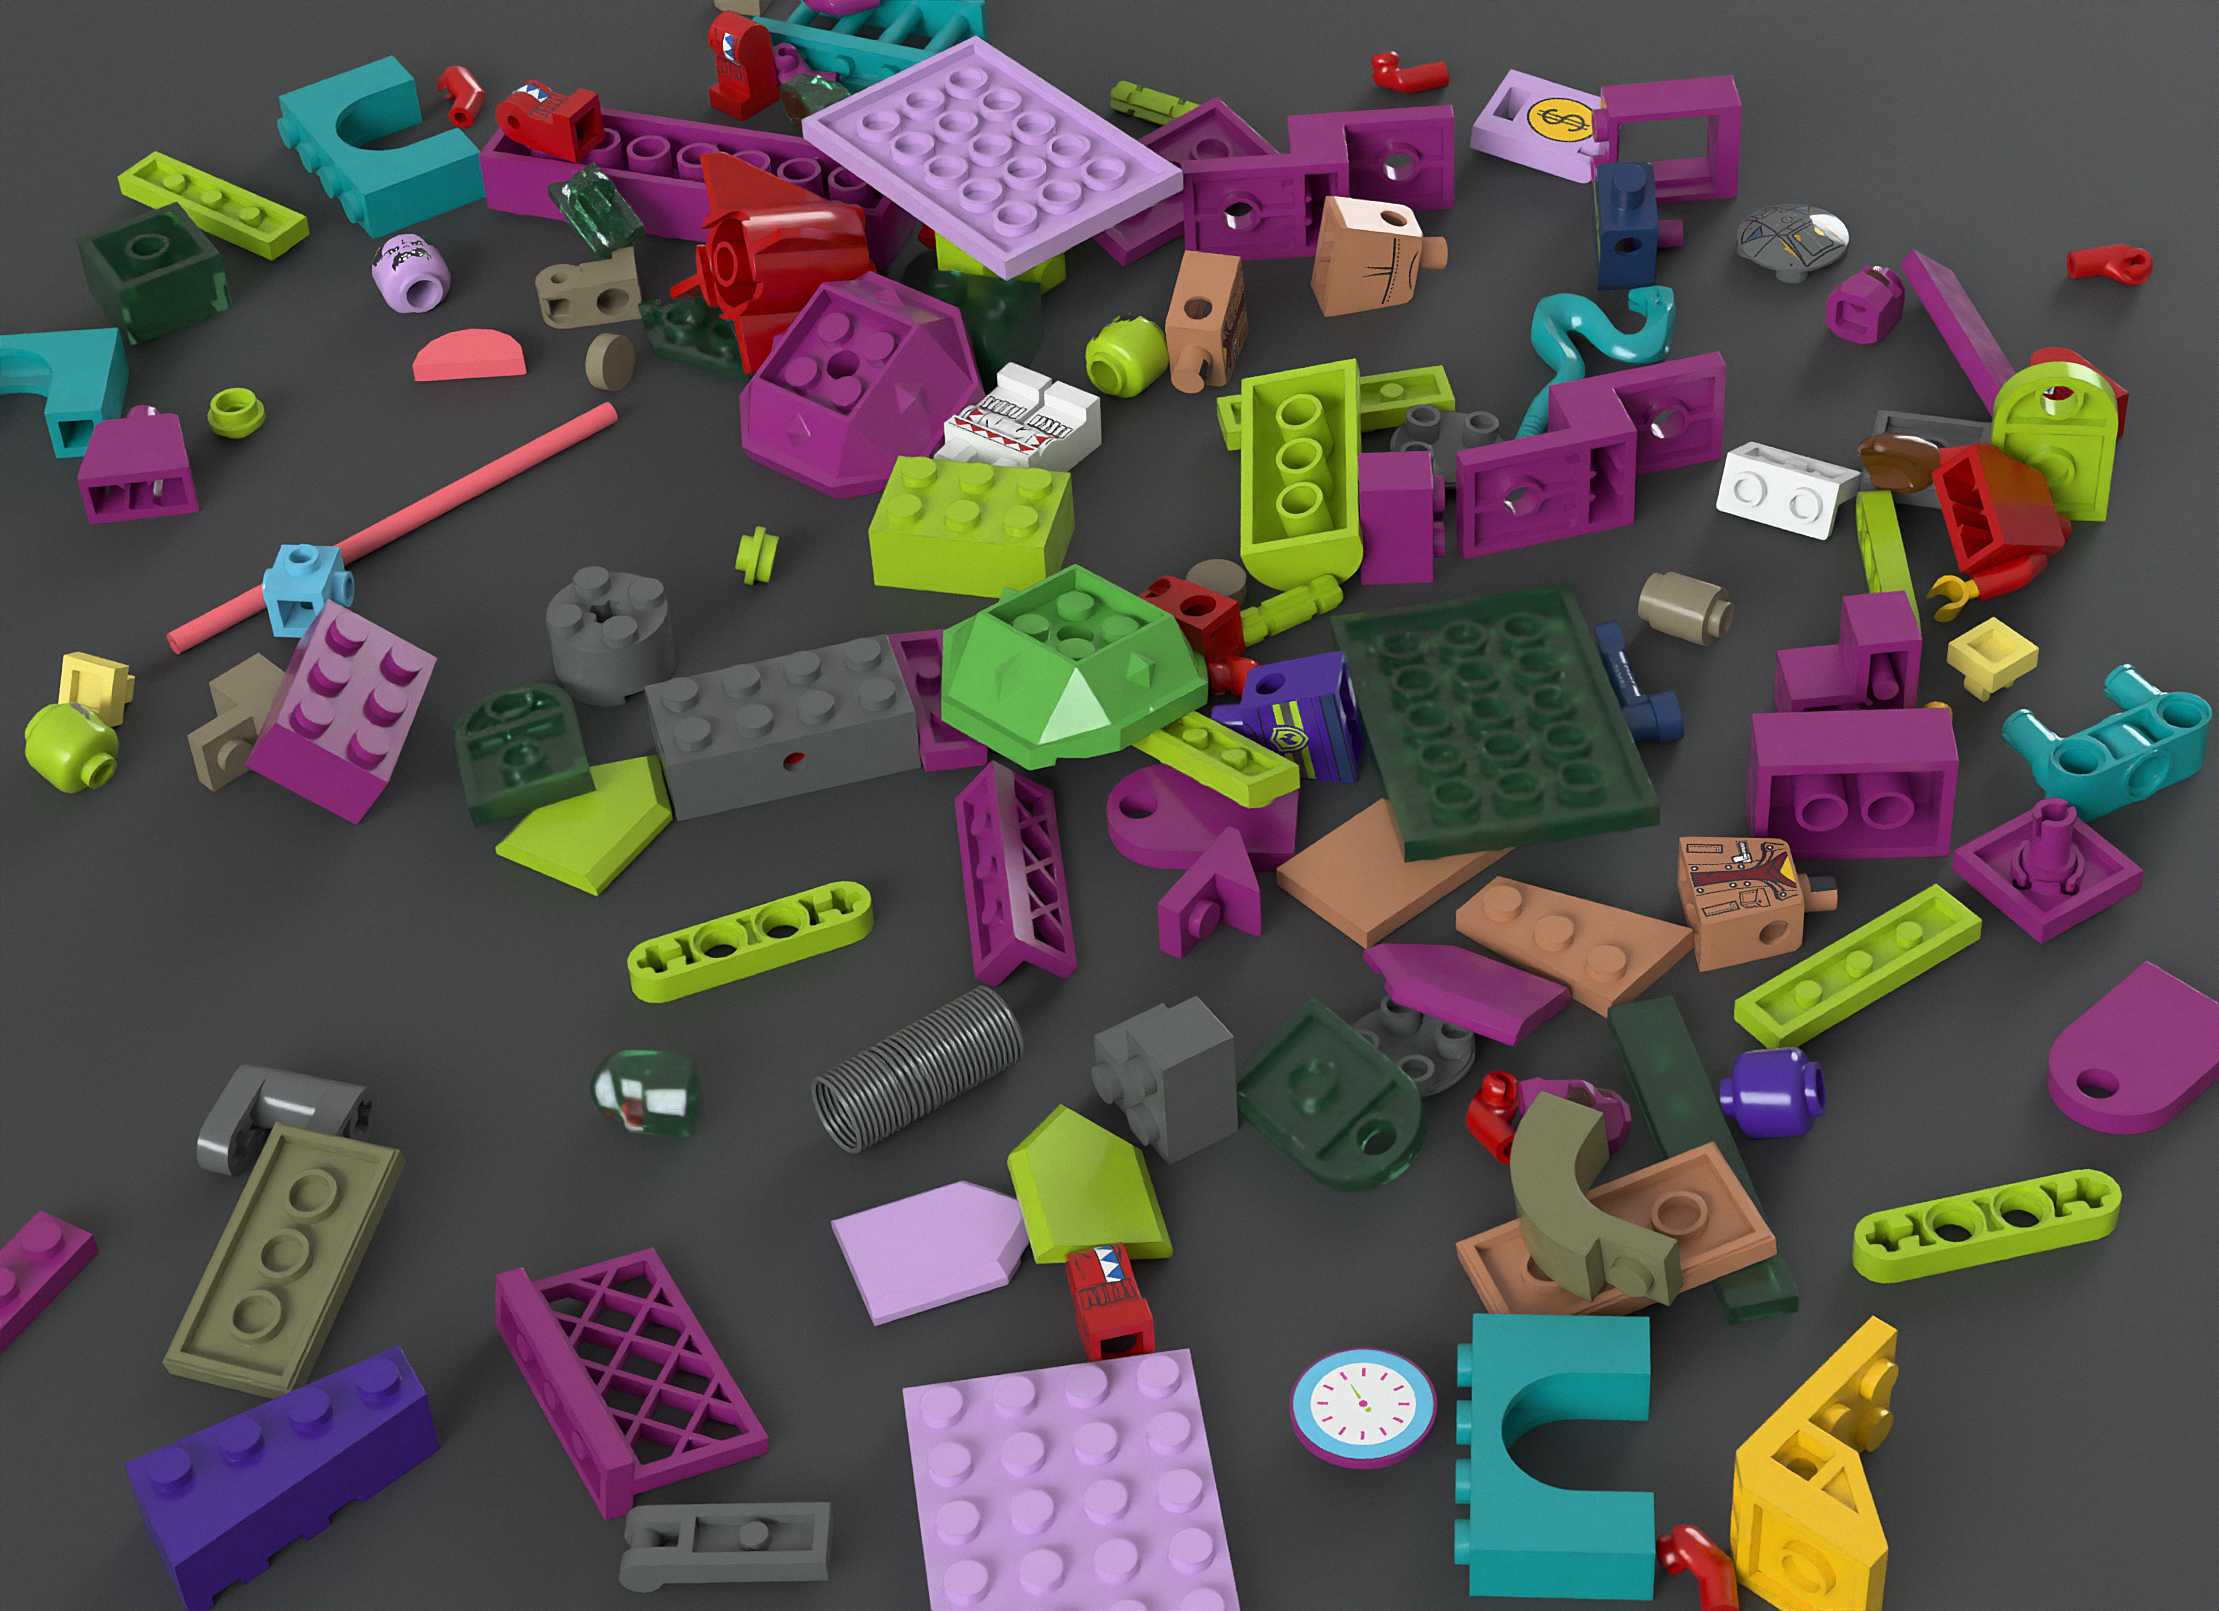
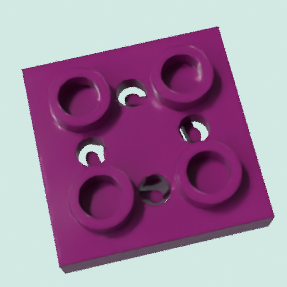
M2059 798L2040 800L2033 809L1954 850L1952 870L2040 944L2139 891L2144 871L2079 819L2073 806L2067 809L2068 802ZM2017 887H2026L2028 890H2018ZM2062 892H2072V895H2066Z

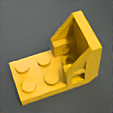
M1872 1316L1736 1450L1729 1542L1731 1559L1735 1564L1736 1580L1781 1611H1882L1889 1548L1859 1454L1864 1449L1869 1452L1875 1450L1884 1441L1891 1429L1894 1418L1893 1414L1889 1412L1891 1389L1896 1382L1899 1367L1894 1364L1898 1330L1875 1316Z

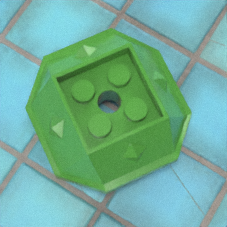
M1077 564L1022 591L1004 587L998 603L943 631L941 720L1029 771L1056 765L1057 758H1090L1121 751L1150 735L1155 730L1161 729L1207 704L1208 677L1205 656L1192 649L1175 617Z

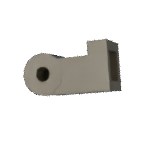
M633 246L611 250L612 259L582 263L580 266L557 264L542 270L536 276L535 285L545 323L550 327L569 329L645 318L642 290Z

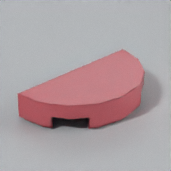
M472 328L455 331L432 340L418 352L412 365L415 381L419 382L527 374L521 345L510 335L491 329Z

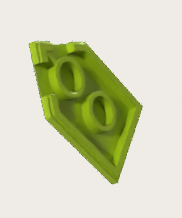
M644 756L572 771L495 847L496 854L598 897L673 820L659 756Z
M1060 1104L1009 1154L1007 1164L1036 1264L1065 1263V1255L1068 1253L1120 1242L1123 1243L1129 1260L1172 1258V1244L1141 1149Z

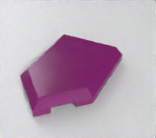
M1383 943L1364 949V961L1373 973H1382L1386 978L1384 989L1395 1003L1509 1046L1516 1045L1568 1006L1571 995L1568 987L1454 945Z

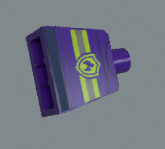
M1335 651L1254 667L1247 673L1240 704L1214 705L1211 720L1301 766L1302 780L1358 783L1366 739L1344 651Z

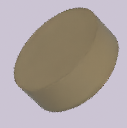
M602 333L597 336L588 349L585 363L586 374L591 385L598 389L614 392L622 390L629 383L634 371L635 351L633 344L629 338L621 335Z
M1224 559L1206 560L1193 566L1186 576V580L1238 601L1239 607L1246 600V573L1240 565Z

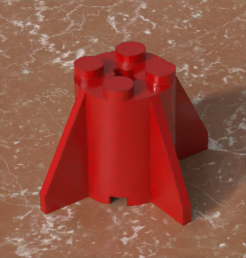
M726 152L704 153L700 156L711 213L704 219L701 229L710 228L707 235L706 245H697L696 248L697 274L671 287L670 291L672 299L703 295L709 307L719 306L724 312L719 317L724 320H734L745 375H752L758 371L771 353L774 336L788 330L822 282L850 281L859 278L869 271L877 273L874 262L869 258L868 244L864 232L866 217L863 209L858 204H845L840 200L829 201Z

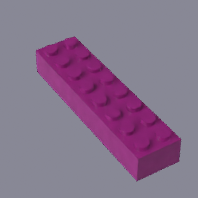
M601 108L605 139L577 163L528 148L526 145L510 139L500 127L479 154L488 209L512 212L515 215L521 216L532 215L557 219L565 223H583L609 227L616 231L628 230L654 234L669 239L679 238L707 243V235L710 228L701 229L704 219L711 213L700 156L704 153L726 152L829 201L840 200L845 204H858L861 206L866 217L864 232L868 244L869 258L874 262L878 270L888 271L919 220L802 137Z

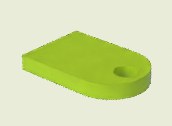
M2070 362L2041 363L2020 371L2011 377L1997 394L1993 407L1990 444L1997 446L2008 457L2043 474L2046 478L2056 512L2064 513L2070 520L2106 522L2118 431L2117 400L2112 387L2094 370ZM2057 386L2067 387L2074 391L2070 397L2064 400H2050L2042 395L2046 390Z

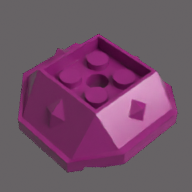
M872 271L855 280L822 282L788 330L774 336L771 353L739 395L742 448L749 459L836 499L871 495L885 490L898 456L934 459V455L945 445L944 423L953 415L959 416L966 407L970 405L976 406L986 397L982 380L977 370L967 324L960 309Z

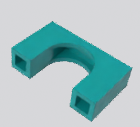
M393 55L278 96L283 117L277 119V126L284 144L288 149L294 147L298 151L305 169L309 173L316 172L327 195L330 198L337 197L342 203L349 221L352 224L358 222L372 239L486 197L479 161V154L481 152L459 127L398 149L384 151L359 149L371 141L423 123L415 80Z
M119 328L0 335V395L33 393L48 397L44 416L56 458L84 457L95 425L101 421L120 419L130 371Z
M1473 1313L1472 1343H1458L1457 1387H1472V1400H1457L1456 1435L1457 1445H1471V1459H1456V1504H1470V1519H1455V1565H1470L1469 1596L1653 1600L1655 1567L1654 1492L1576 1491L1552 1487L1524 1473L1507 1453L1515 1441L1523 1434L1537 1426L1553 1421L1567 1419L1648 1421L1651 1378L1649 1317Z

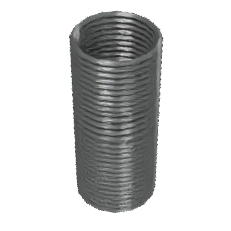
M980 985L970 990V992L959 996V998L948 1002V1004L937 1008V1010L932 1011L930 1014H926V1016L909 1024V1026H905L903 1029L898 1030V1032L887 1036L886 1039H882L880 1042L873 1044V1046L867 1047L866 1050L860 1051L840 1064H836L835 1067H831L825 1073L814 1077L811 1085L812 1100L824 1127L833 1140L847 1152L858 1154L867 1147H871L872 1144H876L877 1141H881L883 1138L888 1137V1135L894 1134L895 1131H899L900 1128L909 1125L910 1122L916 1121L917 1118H922L924 1114H929L930 1111L938 1109L939 1106L950 1102V1100L955 1099L957 1096H961L962 1093H966L972 1087H976L1001 1071H1005L1006 1068H1010L1011 1065H1015L1016 1062H1020L1025 1051L1024 1039L1019 1024L1005 1001L994 990Z

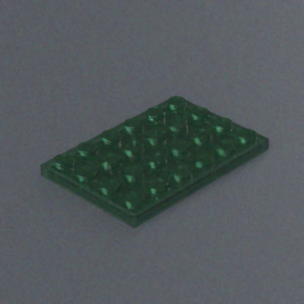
M1570 583L1330 617V637L1335 651H1344L1359 710L1361 731L1405 863L1420 860H1437L1442 857L1482 851H1500L1509 847L1550 841L1561 842L1570 838L1611 832L1622 833L1633 829L1660 825V803Z

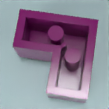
M1431 451L1358 453L1360 523L1363 531V559L1360 565L1361 585L1433 583V558H1445L1444 522H1433V520H1442V511H1445L1444 475H1432Z
M1906 590L1843 596L1839 644L1777 650L1773 698L1778 713L1916 709L1922 637Z

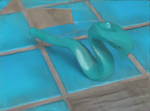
M1650 286L1629 291V309L1642 314L1647 320L1644 328L1634 335L1623 334L1615 329L1602 310L1586 297L1571 293H1558L1541 298L1533 317L1531 342L1536 353L1557 374L1533 399L1515 439L1543 433L1548 421L1550 385L1584 379L1585 364L1568 335H1577L1588 339L1605 356L1619 363L1637 366L1654 364L1664 360L1669 352L1675 328L1676 314L1672 289L1664 286Z

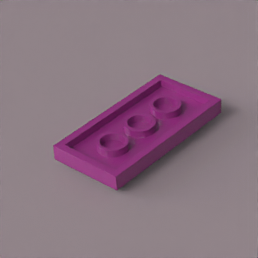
M1217 96L1137 140L1179 169H1181V161L1280 154ZM1182 190L1160 201L1155 206L1149 207L1121 221L1114 227L1092 236V238L1123 267L1133 263L1184 233Z

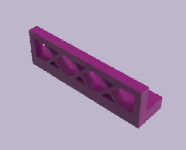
M992 760L954 800L975 978L996 988L1025 960L1066 980L1078 967L1053 791ZM1019 800L1032 806L1034 817L1030 815ZM1021 836H1023L1027 843L1036 852V854L1039 856L1040 861L1036 859L1032 852L1023 843ZM1027 880L1032 884V886L1045 900L1046 906H1044V904L1039 900L1035 893L1030 889V887L1027 884ZM1033 925L1051 946L1035 939Z

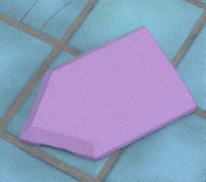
M963 1180L831 1221L834 1234L874 1326L1008 1285L1021 1265L1020 1257L1030 1242L1017 1197Z

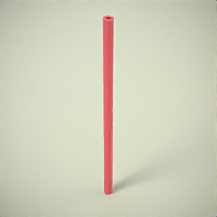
M605 402L332 547H340L345 567L618 421L617 413L609 402ZM262 584L169 632L167 640L172 650L179 655L266 609L267 605L263 598Z

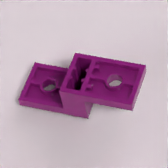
M1452 105L1291 115L1287 116L1288 154L1181 161L1184 188L1182 190L1185 250L1240 256L1241 261L1316 256L1326 196L1400 204L1409 207L1412 211L1454 208ZM1398 153L1407 154L1413 158L1409 164L1400 168L1389 167L1384 163L1388 157ZM1237 202L1247 203L1253 207L1248 214L1238 217L1231 216L1224 211L1229 205Z
M1719 352L1550 385L1548 395V433L1456 451V545L1463 559L1634 524L1636 476L1721 459L1727 365ZM1666 410H1675L1669 415L1666 422L1652 424L1653 420L1660 413ZM1529 487L1520 499L1505 501L1506 497L1515 489Z

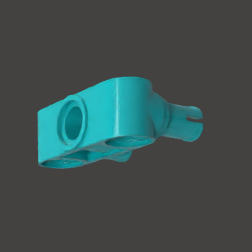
M2124 664L2114 669L2107 676L2104 683L2107 688L2103 690L2105 697L2118 705L2124 713L2111 715L2099 724L2070 737L2059 738L2054 732H2051L2043 725L2031 710L2021 709L2006 719L2002 727V731L2005 733L2001 735V739L2031 766L2035 782L2045 791L2044 799L2059 798L2067 801V809L2073 806L2076 809L2077 817L2086 823L2132 802L2145 800L2157 791L2188 778L2202 769L2205 763L2212 720V710L2206 700L2187 692L2162 693L2142 677L2134 666Z

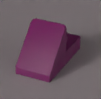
M1228 825L1157 903L1160 951L1183 960L1200 939L1205 940L1213 933L1218 921L1256 937L1262 935L1260 889L1238 829Z

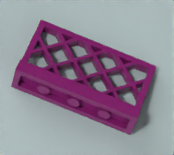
M653 1247L534 1282L530 1281L523 1267L496 1275L495 1326L605 1521L627 1515L633 1509V1495L768 1453V1435ZM644 1275L652 1286L647 1299L614 1290L617 1283ZM569 1297L589 1303L582 1317L576 1318L553 1311L548 1303ZM606 1308L636 1317L628 1333L596 1324L595 1321L602 1309ZM649 1322L678 1330L681 1336L675 1347L641 1337ZM586 1341L616 1350L617 1352L609 1366L579 1358L577 1352L583 1342ZM631 1355L664 1365L656 1381L622 1370ZM680 1369L706 1377L710 1384L705 1394L702 1395L671 1386L670 1383L677 1370ZM613 1389L646 1400L638 1414L633 1415L607 1406L605 1400L610 1391ZM659 1403L693 1413L686 1429L683 1430L651 1420ZM710 1418L736 1426L741 1435L720 1441L700 1435L699 1432L706 1419ZM640 1438L675 1448L671 1457L641 1465L634 1453Z

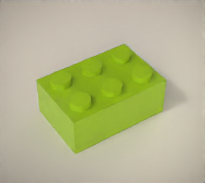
M898 456L868 530L875 585L1000 598L1004 587L1022 591L1060 572L1075 529L1071 473L1047 471L1041 468L1027 469L988 465L982 462L966 463L936 460L928 457Z

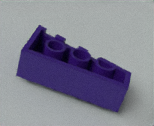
M398 1345L125 1463L124 1466L142 1520L186 1611H209L214 1607L212 1601L214 1595L237 1579L246 1585L270 1568L267 1558L299 1536H302L308 1542L331 1526L329 1518L332 1513L352 1499L365 1502L440 1450L427 1394Z

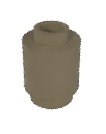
M1670 571L1665 575L1654 573L1648 578L1640 595L1638 615L1640 619L1648 621L1653 630L1709 647L1717 638L1722 639L1728 634L1734 620L1735 606L1729 602V592L1726 588Z

